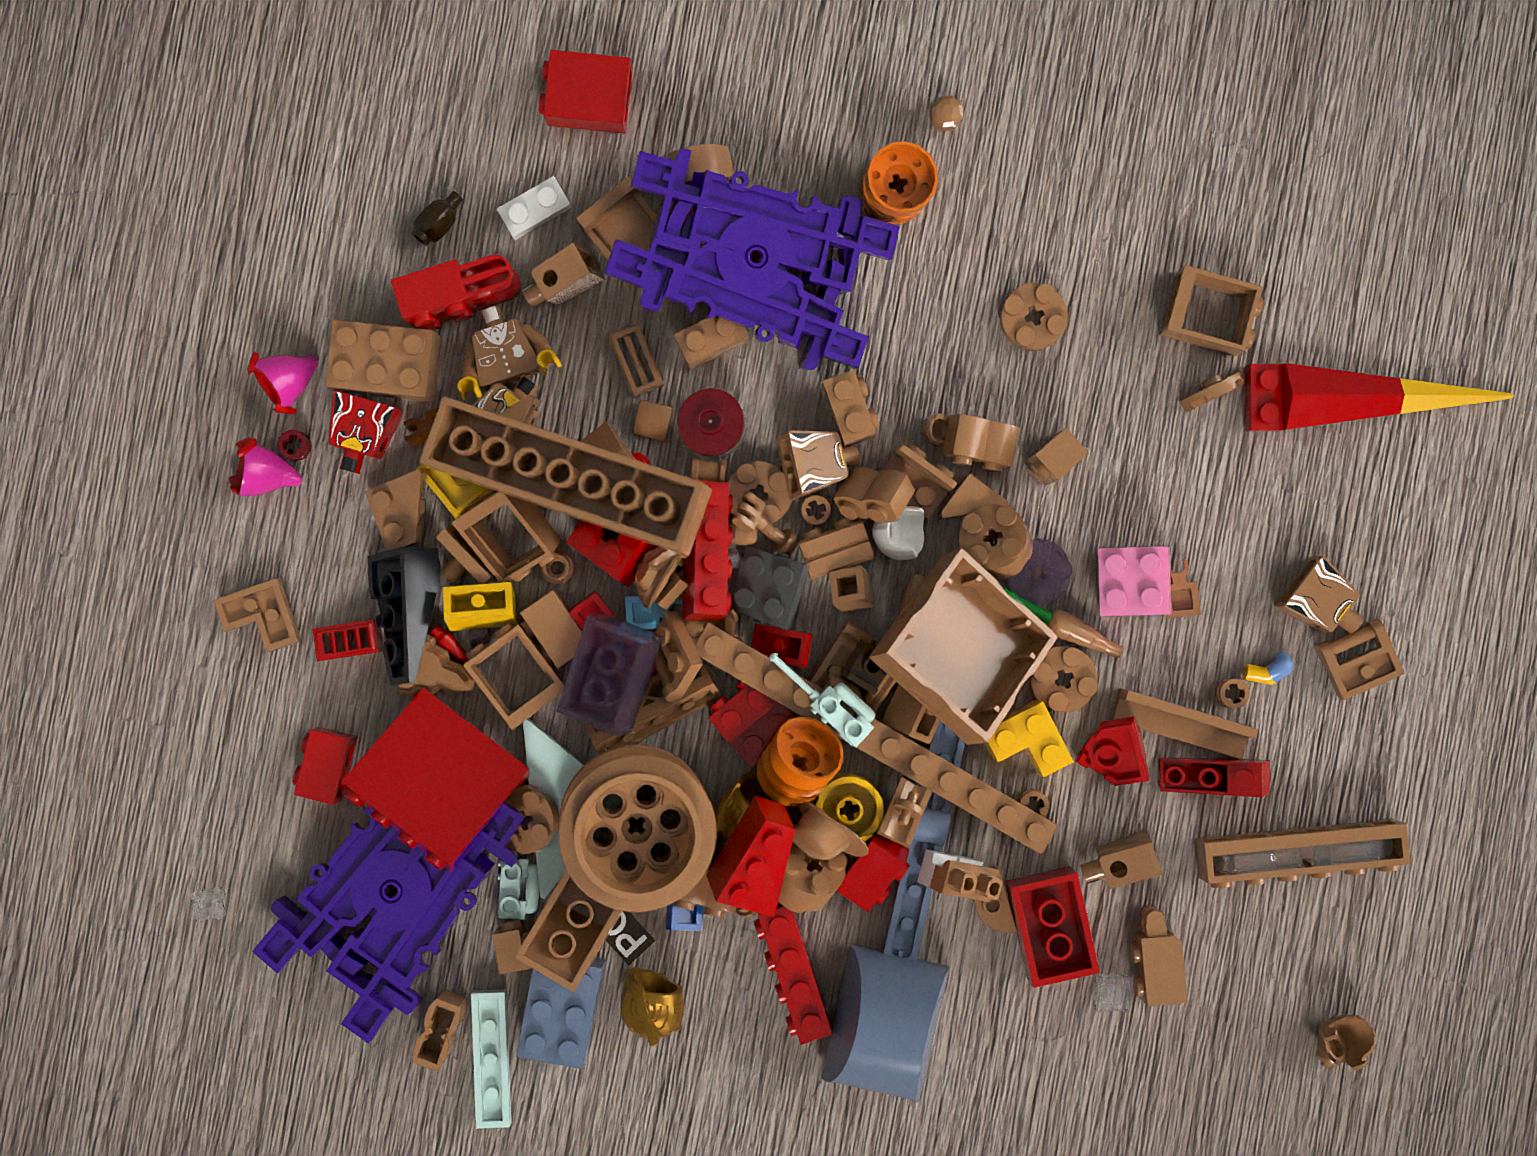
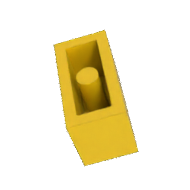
M511 582L443 587L444 620L450 631L504 627L508 623L511 626H517L516 594Z

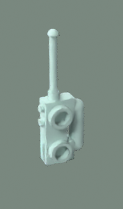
M777 653L770 655V661H773L809 694V698L813 701L810 704L812 707L811 711L815 715L818 712L822 716L820 720L825 724L827 722L831 724L851 746L857 747L874 729L870 723L875 718V712L846 684L838 683L833 688L827 685L819 693L816 689L813 690L777 656ZM841 700L858 714L856 718L840 705L839 702Z
M512 851L519 859L515 866L511 868L502 860H499L498 864L501 867V874L498 873L500 893L497 914L498 918L525 920L527 914H534L538 910L539 880L537 864H530V858L518 857V852ZM522 878H526L525 899H521Z

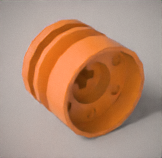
M907 141L892 142L881 148L870 161L860 184L861 201L867 212L877 220L894 225L904 224L916 218L935 194L938 184L937 166L931 155L920 145ZM892 182H894L895 186H902L899 194L896 189L890 190L889 186Z
M800 716L789 719L780 727L771 743L767 745L760 755L756 766L757 779L763 791L774 801L784 806L799 808L802 802L812 803L840 770L844 759L843 746L837 734L827 724L810 717Z

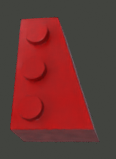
M754 796L706 875L716 902L775 917L795 833L793 823L783 804Z

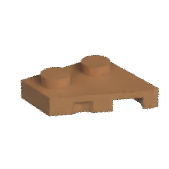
M425 468L414 470L365 491L386 551L403 546L409 547L422 542L423 525L421 517L424 513L425 500L421 499L422 481L427 478Z

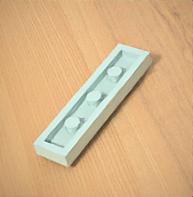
M507 989L473 990L471 993L476 1129L510 1127L512 1119Z

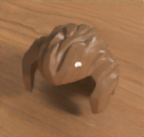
M1343 1014L1332 1017L1320 1025L1318 1030V1050L1315 1054L1321 1061V1065L1325 1068L1337 1067L1340 1063H1346L1355 1071L1368 1065L1367 1061L1364 1060L1373 1052L1376 1040L1374 1027L1365 1018L1359 1015Z

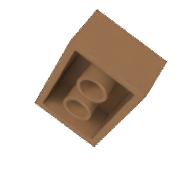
M332 320L325 387L343 393L434 402L441 336L433 330Z

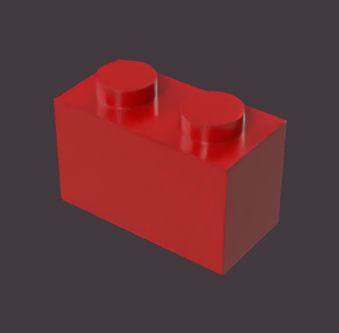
M323 727L311 729L310 733H306L301 745V752L304 753L302 765L297 766L292 781L293 785H296L294 795L331 805L342 801L345 789L341 781L350 771L358 736Z
M878 829L865 841L868 847V854L864 857L854 856L845 867L844 880L837 889L838 893L866 912H869L875 903L881 905L891 891V888L888 886L894 879L900 881L910 866L906 862L910 849L877 834Z

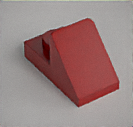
M755 624L751 648L767 657H770L772 653H777V656L785 664L807 668L812 634L804 631L785 630L778 627Z

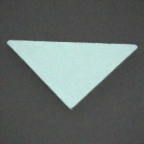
M528 718L523 722L527 767L529 768V785L538 787L537 790L542 791L544 794H549L553 798L560 817V808L565 791L575 774L585 764ZM609 794L603 799V804L608 809H616L622 803V798L617 794ZM603 827L596 829L593 836L595 837ZM558 831L554 832L551 839L552 842L547 847L536 851L540 897L543 899L551 892L566 871L560 854Z

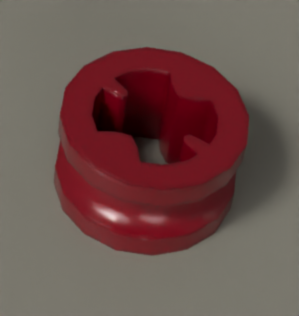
M297 430L285 431L281 434L277 443L280 454L287 459L295 461L308 457L312 448L309 437ZM298 436L296 440L302 442V448H297L295 454H292L293 450L288 449L287 444L292 443L294 437Z

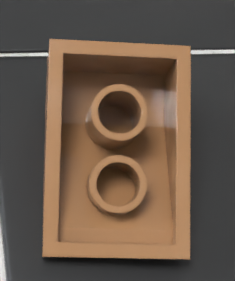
M566 870L514 958L574 993L622 911L602 905L590 898L575 884Z

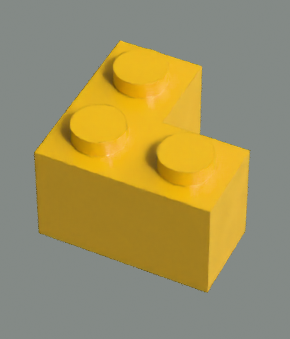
M1037 699L1006 714L988 743H985L992 759L997 762L1025 749L1037 774L1042 777H1046L1074 762L1044 702Z

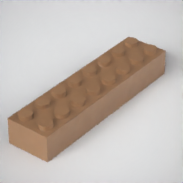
M445 396L442 398L419 463L434 470L688 557L712 489L703 482Z

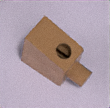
M1147 829L1096 848L1098 859L1080 865L1087 884L1106 878L1109 889L1163 875ZM1115 861L1123 862L1120 866L1111 865Z

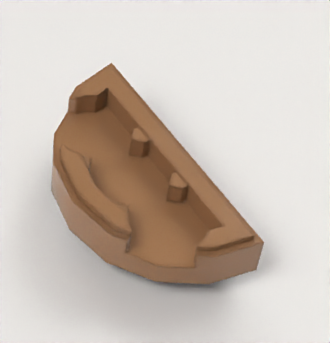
M1240 372L1225 379H1222L1220 374L1201 383L1204 388L1203 390L1181 400L1180 403L1184 411L1189 412L1243 385L1245 381Z
M994 867V869H998L996 877L1002 880L999 867ZM1002 884L997 900L990 899V902L974 899V907L980 919L987 926L1002 933L1017 932L1004 884Z

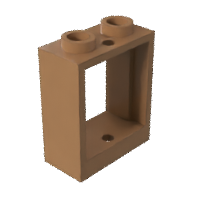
M1184 265L1176 272L1159 335L1237 356L1246 349H1249L1253 343L1255 330L1251 328L1254 317L1259 316L1263 307L1264 298L1260 297L1263 286ZM1193 285L1243 299L1231 341L1182 328Z
M493 489L462 509L451 522L499 583L509 582L512 579L518 582L532 571L531 567L539 564L541 567L548 564L556 557L555 550L562 541L533 503ZM504 504L508 505L539 544L514 561L481 521V519Z
M508 623L493 634L497 640L487 648L481 643L467 653L466 656L469 661L463 666L513 730L566 691L567 687L541 655L539 649L521 625L518 624L513 628ZM517 636L550 679L551 683L511 711L477 665Z

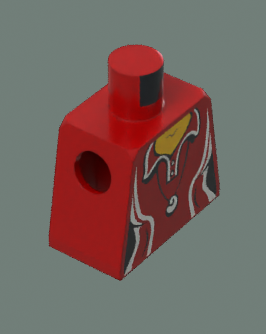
M335 390L328 442L331 446L345 450L339 469L360 474L364 456L381 460L404 411L393 406Z

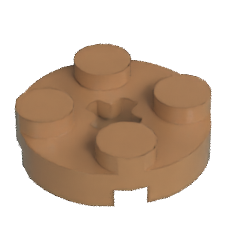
M1039 283L1024 284L1013 290L1003 303L1000 313L1001 330L1008 341L1025 348L1024 350H1043L1055 343L1065 331L1068 318L1067 307L1061 295L1051 285ZM1033 308L1036 312L1040 311L1042 317L1039 319V325L1035 326L1032 321L1027 322L1025 320V317L1029 314V309Z
M754 461L743 464L730 476L727 482L729 483V494L733 496V508L731 511L733 516L738 513L737 508L739 503L743 502L742 496L744 492H749L750 489L756 490L757 485L763 486V492L768 494L767 500L761 499L766 503L762 515L768 521L775 524L789 509L791 500L784 473L771 463Z
M1054 646L1051 647L1035 673L1029 677V685L1034 697L1037 700L1043 701L1047 708L1056 712H1073L1084 707L1098 689V676L1095 665L1087 654L1075 647ZM1059 670L1066 674L1070 673L1072 676L1069 680L1070 685L1066 688L1063 685L1057 686L1055 684V680L1059 678L1057 673Z
M523 785L516 787L505 800V802L521 813L524 810L525 815H531L532 822L528 823V828L521 823L506 845L511 851L521 854L539 851L552 842L551 839L554 832L558 831L559 811L557 805L549 794H544L542 791L537 790L538 787Z

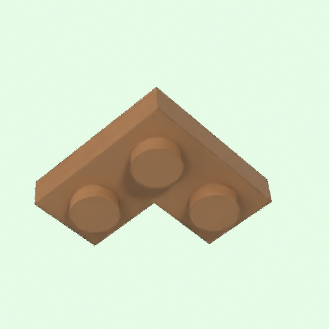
M275 578L213 600L224 632L256 622L266 652H272L302 641L281 578Z

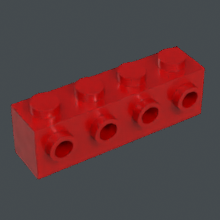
M697 479V481L703 482L710 487L712 492L689 557L683 558V579L688 586L682 592V620L715 623L727 616L731 607V594L727 592V579L730 578L732 572V562L728 559V547L732 542L733 531L732 527L728 525L729 514L733 508V496L729 494V483Z
M778 902L775 917L758 913L759 919L754 920V925L759 940L766 939L769 951L764 952L769 971H776L780 983L775 984V989L780 1004L787 1003L790 1015L785 1017L791 1037L797 1035L800 1045L832 1035V1026L795 913Z

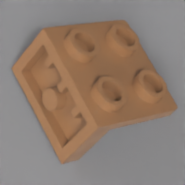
M910 443L906 447L904 444H901L882 470H896L908 475L915 492L907 506L922 508L924 510V518L929 520L949 491L954 489L957 482L952 479L954 474L948 468L939 463L933 466L924 459L926 454L917 446Z

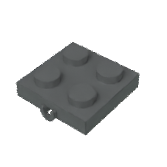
M746 545L731 597L730 610L734 609L735 612L751 617L753 621L761 622L763 625L768 623L785 630H791L810 565L786 558L787 554L773 550L771 553Z

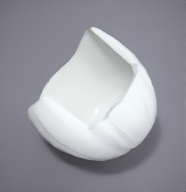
M906 506L898 521L875 522L872 535L878 549L884 555L894 560L916 559L924 543V510L920 507Z

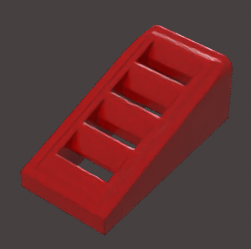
M376 619L312 629L317 662L383 652L381 628H377ZM361 628H366L368 647L363 648ZM348 630L354 631L356 649L351 650ZM336 632H341L344 651L339 652ZM329 633L332 653H325L323 634Z

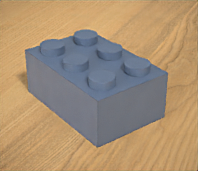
M595 958L574 993L532 969L516 1057L579 1069L584 1068L591 1042L605 959Z

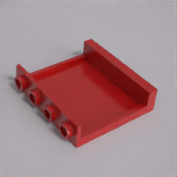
M422 688L341 783L346 790L344 796L358 808L364 804L373 811L370 816L384 828L391 825L400 832L397 837L411 849L418 846L427 853L424 858L438 870H441L444 866L451 872L454 869L455 861L518 785L522 786L528 779L529 768L426 689Z

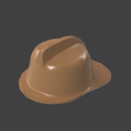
M802 802L799 805L802 817L795 826L793 842L808 856L818 860H829L842 851L856 857H864L868 854L867 845L853 831L830 818L824 811L810 802Z

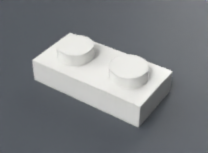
M552 176L497 208V211L512 237L516 240L572 207L557 180Z

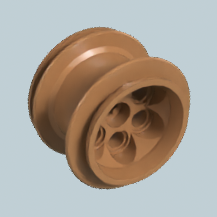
M625 745L607 750L588 761L575 774L565 791L560 808L558 844L563 864L575 884L586 895L602 905L627 912L651 911L670 905L685 896L696 886L705 874L714 854L717 835L716 819L706 790L691 767L679 757L666 750L648 745ZM650 785L656 790L654 797L650 800L639 799L636 792L641 786ZM609 794H617L622 798V803L616 809H608L604 806L603 799ZM668 809L676 810L679 813L678 820L673 824L663 823L660 817L664 811ZM633 817L637 820L643 817V828L634 827L630 829L629 818ZM607 827L612 831L613 835L606 842L597 841L593 836L596 829ZM659 842L666 843L670 847L669 852L662 857L654 856L651 853V848ZM630 851L637 858L632 865L624 866L618 862V856L622 852Z

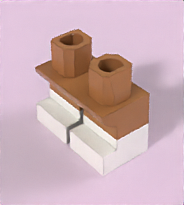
M928 849L925 851L917 881L942 894L990 902V899L997 900L999 898L1003 884L1002 880L996 877L998 869L982 866L983 862L977 859Z

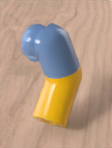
M1279 652L1273 657V662L1266 667L1246 664L1243 669V680L1269 685L1275 684L1291 673L1293 669L1292 658L1285 652Z

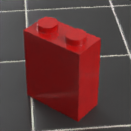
M550 50L549 61H544L542 72L543 81L547 82L546 94L541 93L539 99V113L543 114L547 125L626 134L633 75L631 58Z

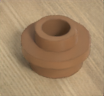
M555 551L556 557L541 567V573L546 581L559 585L566 583L573 576L574 562L568 554ZM555 562L563 564L564 570L561 574L553 572L552 566Z

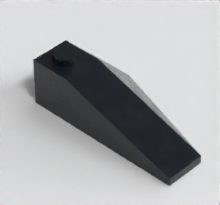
M403 546L368 556L369 592L371 599H377L380 614L375 619L377 628H383L386 637L382 650L391 686L415 683L440 583L441 563L438 548Z

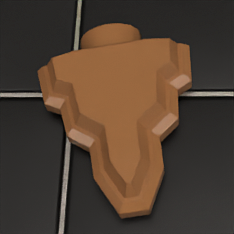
M427 633L415 683L399 685L397 694L415 697L422 688L432 695L441 689L453 693L473 690L475 680L462 664L451 660L448 650L436 644L435 637Z

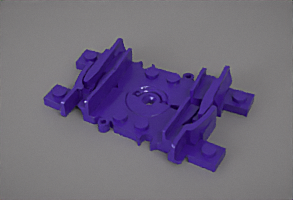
M680 149L677 153L676 161L643 151L638 153L630 187L663 196L652 230L651 244L648 251L616 239L604 274L643 288L640 304L643 306V310L647 312L660 309L663 299L670 300L674 304L678 302L685 304L689 313L694 311V306L697 302H703L708 306L706 319L717 316L746 328L755 325L759 326L755 330V338L759 342L770 341L775 332L779 344H786L799 349L804 335L808 337L799 363V369H816L821 356L854 369L859 368L869 336L839 325L844 310L834 306V303L839 294L851 292L860 253L884 260L892 259L900 226L866 216L860 217V199L848 195L839 200L838 208L820 203L816 195L810 198L808 207H802L797 202L798 190L787 194L760 185H754L749 189L745 188L748 184V176L742 171H737L731 175L729 183L722 174L708 170L694 172L690 186L684 184L692 150ZM736 178L741 179V184L736 182ZM691 207H693V209L691 210V212L689 213L688 217L684 222V219L687 216L689 210L691 209ZM829 246L838 249V262L833 259L827 261ZM753 250L761 253L762 259L759 263H754L750 259V254ZM787 267L803 271L801 279L786 272ZM803 284L820 287L817 297L806 292ZM763 330H765V331L767 332V336H766V337H763V336H762V331H763Z
M507 802L501 805L455 861L454 869L451 872L444 866L441 870L432 866L424 858L427 854L418 846L414 849L409 848L397 837L400 834L399 831L391 825L387 828L382 827L370 816L373 811L369 808L364 809L363 812L370 817L369 826L363 828L357 822L351 824L350 836L329 859V866L325 863H319L311 867L310 877L312 880L318 881V883L306 886L296 898L297 901L309 910L308 914L286 896L276 899L271 906V911L280 920L274 924L252 952L276 973H279L300 949L310 957L322 950L332 961L326 972L360 995L341 1025L369 1044L395 1007L404 1014H410L424 999L423 996L410 988L416 978L423 971L430 968V965L422 960V953L425 950L431 951L434 955L440 953V941L458 917V907L463 911H468L476 905V895L467 891L477 888L482 880L488 877L495 865L493 861L482 854L483 851H489L511 868L519 861L517 855L508 849L506 845L526 816ZM318 869L322 871V875L318 873ZM390 884L396 886L398 890L395 897H390L386 893V888ZM465 898L469 899L470 904L465 903ZM368 915L372 917L365 929L361 928L352 933L347 941L338 934L346 926L355 927ZM368 962L379 968L375 975L362 971Z

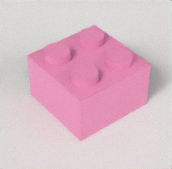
M1170 547L1098 548L1100 616L1172 614Z

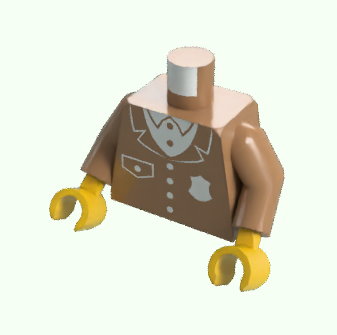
M495 306L480 312L486 329L472 334V342L466 348L462 365V379L458 382L457 387L462 400H466L465 395L469 391H474L476 397L480 398L482 393L478 383L487 392L497 382L504 386L519 381L522 376L528 378L542 372L547 375L546 368L549 364L556 363L558 368L562 364L546 337L531 325H521L517 319L504 322L500 307Z

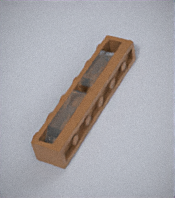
M1395 819L1195 838L1199 878L1211 884L1212 888L1231 887V882L1243 880L1244 884L1247 885L1264 884L1265 878L1277 877L1278 881H1296L1299 879L1298 875L1311 874L1312 878L1332 877V872L1344 871V874L1360 875L1366 873L1365 868L1377 867L1378 871L1390 872L1399 870V865L1411 864L1407 823Z

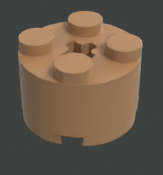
M997 504L986 505L967 514L962 521L959 534L960 548L964 549L996 580L1012 578L1023 570L1022 568L1032 555L1033 543L1024 521L1012 507ZM998 539V545L992 546L994 540Z
M792 841L778 902L785 908L797 913L821 910L844 880L845 866L847 864L846 856L841 852L829 860L813 859Z

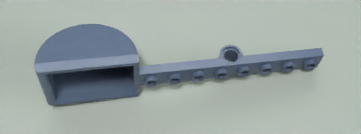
M940 721L928 746V750L960 768L965 742ZM934 792L930 795L912 843L908 847L910 850L906 862L910 866L897 884L883 951L850 943L832 1022L833 1034L829 1035L821 1071V1078L826 1082H836L902 1097L913 1102L920 1101L949 971L948 965L917 959L932 893L931 888L917 881L926 849L941 852L946 842L950 825V808L952 803Z

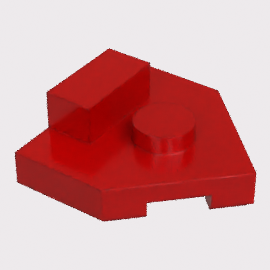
M1135 716L1100 722L1076 755L1075 762L1085 768L1093 769L1115 786L1149 781L1150 775L1146 763V751Z

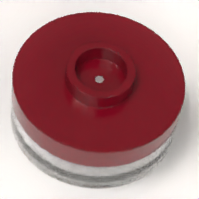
M703 389L690 395L682 404L677 418L678 431L682 440L692 452L703 458L719 459L730 455L737 450L746 435L747 422L740 404L732 395L720 389Z

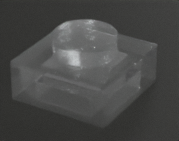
M1094 975L1093 1008L1095 1011L1130 1012V978L1127 975Z

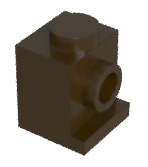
M873 638L869 644L860 639L840 673L875 695L879 690L877 687L886 675V672L877 664L874 665L871 671H868L867 664L871 661L869 656L879 644V641Z

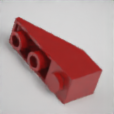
M1160 758V791L1264 797L1270 794V760Z

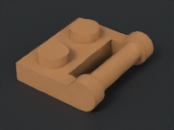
M667 611L653 636L644 641L642 647L646 656L651 657L664 686L662 692L666 701L674 702L683 697L703 663L679 611Z
M1374 619L1366 624L1367 627L1330 643L1324 641L1315 645L1317 656L1323 662L1339 700H1346L1405 674L1385 627L1379 619ZM1374 639L1377 645L1376 648L1338 664L1335 657L1336 654Z

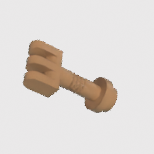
M744 492L742 496L743 502L739 503L738 513L734 514L732 522L745 533L753 532L755 528H758L773 541V550L787 555L792 553L798 544L796 534L790 529L781 531L762 515L766 503L755 494Z

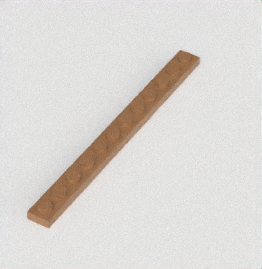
M707 623L695 644V648L702 659L797 714L821 721L822 716L818 712L815 715L811 711L812 707L810 704L813 701L809 698V694L773 661L771 662L769 657L712 624ZM798 675L813 690L816 689L819 693H821L824 690L819 686L813 684L812 682L808 681L807 679ZM843 700L839 702L854 718L857 717L858 714ZM876 719L870 723L874 729L856 748L925 788L932 790L937 795L1039 854H1043L1058 827L1057 824ZM827 722L826 724L837 734V736L844 740L839 735V732L831 724Z

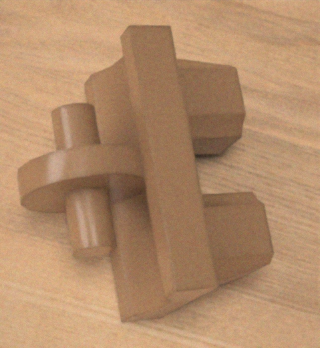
M901 777L877 834L908 848L912 843L932 790L915 785L908 779Z

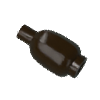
M452 191L445 200L438 199L430 203L415 219V229L411 234L424 246H427L430 242H438L455 222V209L463 201L462 197L455 191Z

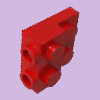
M741 681L735 686L739 691L729 700L724 695L710 707L713 713L708 719L725 740L733 746L747 765L752 768L758 763L760 755L767 745L771 743L780 727L789 719L796 717L784 705Z

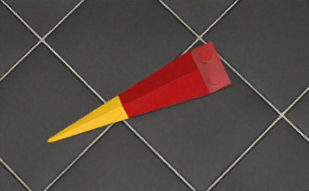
M1290 363L1245 365L1246 431L1278 432L1506 400L1515 396L1506 392Z

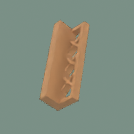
M700 657L703 663L700 668L702 676L693 680L683 697L674 702L666 701L664 696L661 698L652 696L655 688L662 684L659 675L656 674L581 714V718L596 750L601 754L616 747L634 745L720 699L722 695L711 678L702 658ZM633 699L641 700L637 711L631 714L623 712L627 702ZM603 715L612 716L609 725L596 732L592 721Z
M1122 688L1119 689L1110 719L1135 716L1136 724L1142 730L1238 759L1242 758L1247 737L1256 739L1258 729Z

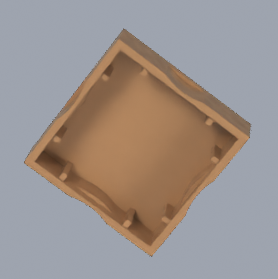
M960 548L943 554L869 658L967 745L988 743L1014 704L1021 686L1035 673L1058 636L1025 605L1010 597L988 571L964 549Z

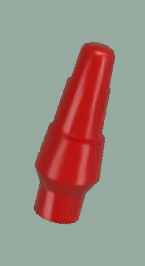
M438 624L429 633L435 637L438 646L448 650L449 654L464 665L469 661L465 650L450 631L444 630Z

